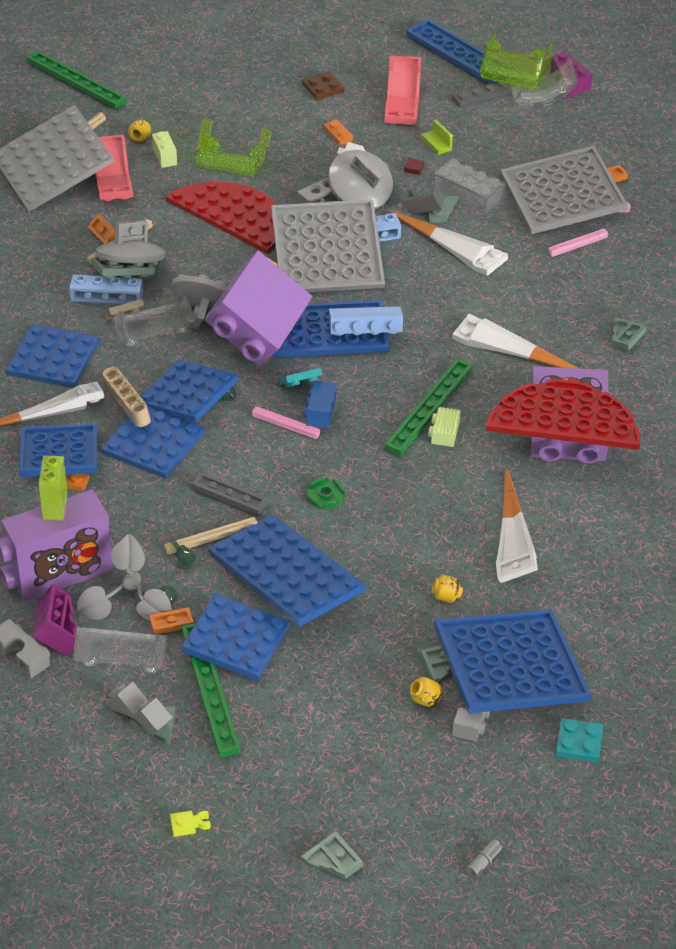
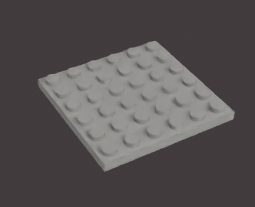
M75 105L0 148V169L29 212L115 162L113 156Z
M595 146L501 170V176L531 234L628 209L626 200Z
M373 199L271 205L278 267L308 293L385 288Z

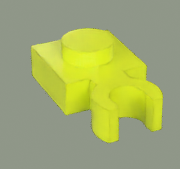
M192 811L170 814L173 836L195 834V828L203 830L211 828L210 821H202L209 818L208 811L199 812L195 816H193Z

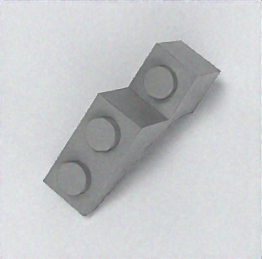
M133 682L128 685L123 683L108 694L110 698L105 702L110 709L137 720L150 735L158 731L172 718L157 698L149 701Z

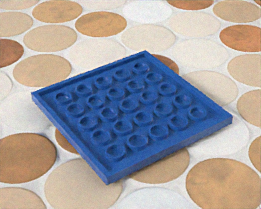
M552 610L439 619L434 622V628L468 713L588 702L591 699V693Z

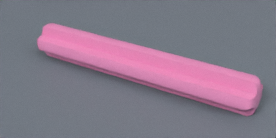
M600 229L548 248V254L554 257L603 240L608 237V232L605 229Z
M257 406L252 410V416L313 439H317L320 435L319 428L306 426L305 423Z

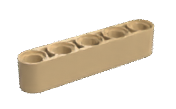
M107 368L103 372L108 391L134 425L137 427L148 425L151 419L146 403L118 368Z

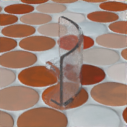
M568 59L562 67L546 77L532 81H509L514 107L533 108V106L543 104L547 106L555 103L556 99L568 95L578 84L571 59Z

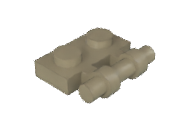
M143 299L107 309L106 314H104L105 320L113 319L115 321L123 316L128 315L129 317L141 312L140 309L145 306Z

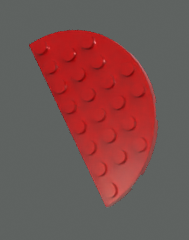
M208 181L182 187L165 196L166 201L266 254L275 247L271 205L277 204L269 196L251 186L232 182Z
M559 379L546 380V383L540 384L529 383L511 391L491 411L486 425V431L635 450L640 449L639 429L636 427L630 411L618 399L606 391L602 393L593 389L592 385L572 380Z

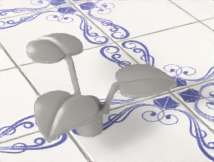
M127 534L118 542L111 552V560L114 566L120 570L126 569L127 571L122 584L107 595L101 586L89 587L81 594L77 603V611L80 614L91 619L100 620L107 617L111 611L112 604L108 598L122 588L127 590L137 589L141 601L137 604L136 609L143 619L150 621L149 615L172 611L170 600L162 590L157 588L149 589L145 592L144 596L142 595V587L139 585L142 578L137 571L143 567L145 556L141 545L131 534Z

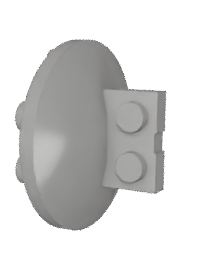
M362 150L343 152L334 159L329 168V186L339 201L373 199L374 208L378 209L386 203L392 193L393 180L391 173L385 163L372 153Z
M137 220L132 222H116L115 241L98 246L96 248V256L99 257V261H108L109 264L113 265L121 262L133 263V266H143V263L157 265L158 261L165 258L166 251L153 243L147 242L148 221Z
M179 274L178 277L172 280L170 286L172 293L177 298L194 307V311L191 312L189 321H191L190 328L193 329L199 327L204 320L206 311L210 312L227 288L225 282L210 280L208 276L202 274L199 277Z

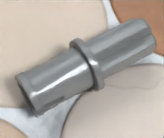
M496 839L491 841L482 851L476 853V858L466 867V872L470 876L477 878L486 866L492 864V859L502 849L499 841Z

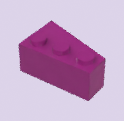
M565 51L552 56L551 73L555 80L559 82L566 99L591 89L593 73Z
M52 584L39 598L32 635L39 642L48 645L64 656H68L81 642L80 636H77L75 631L77 623L72 618L74 610L69 593Z

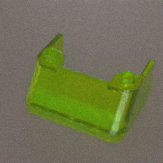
M493 31L485 46L480 76L485 79L536 88L540 86L551 66L553 43H549L545 51L535 49L530 55L502 50L501 43L496 40V32Z
M202 117L195 158L197 165L202 168L247 176L258 174L267 156L271 130L262 127L259 145H255L251 149L250 157L220 152V141L210 136L212 120Z

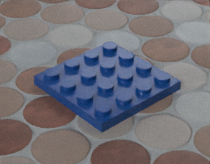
M32 324L7 366L6 375L75 388L100 339L98 336Z
M178 359L140 397L147 406L162 411L167 415L197 422L238 381V376L227 371Z
M147 406L151 419L150 423L143 427H137L128 417L102 446L101 453L166 479L205 433V427L167 415L162 411Z
M97 423L21 427L20 477L40 476L43 456H64L66 475L97 473Z
M214 593L182 645L181 652L259 681L285 635L290 621Z

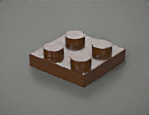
M325 72L302 80V85L316 100L344 92V86L331 72Z

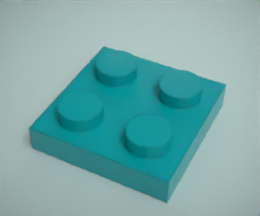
M321 368L296 373L280 377L278 382L279 385L285 384V387L298 385L300 380L303 383L318 380L317 376L322 375Z
M561 718L556 756L599 763L604 724Z

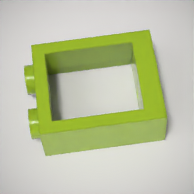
M43 456L39 492L43 520H64L67 498L64 456Z

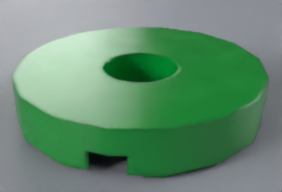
M328 478L316 479L309 484L307 489L309 503L320 509H331L339 506L345 496L343 485L334 479L333 481L328 480ZM327 491V492H329L330 494L324 495V494H322V492Z

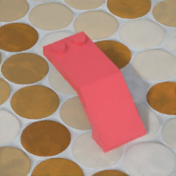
M390 56L385 123L416 124L421 57Z
M124 135L99 137L115 160L112 164L96 172L100 200L111 201L117 198L125 200L133 197Z

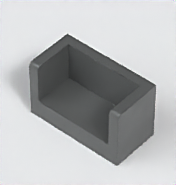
M433 184L431 193L414 196L412 191L407 189L403 201L411 214H418L442 209L445 197L438 185Z

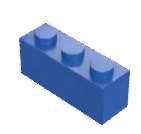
M315 381L313 388L310 387L309 397H307L303 418H307L306 426L329 428L336 401L337 383Z

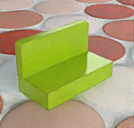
M436 119L433 120L432 131L421 134V139L437 155L452 151V134Z

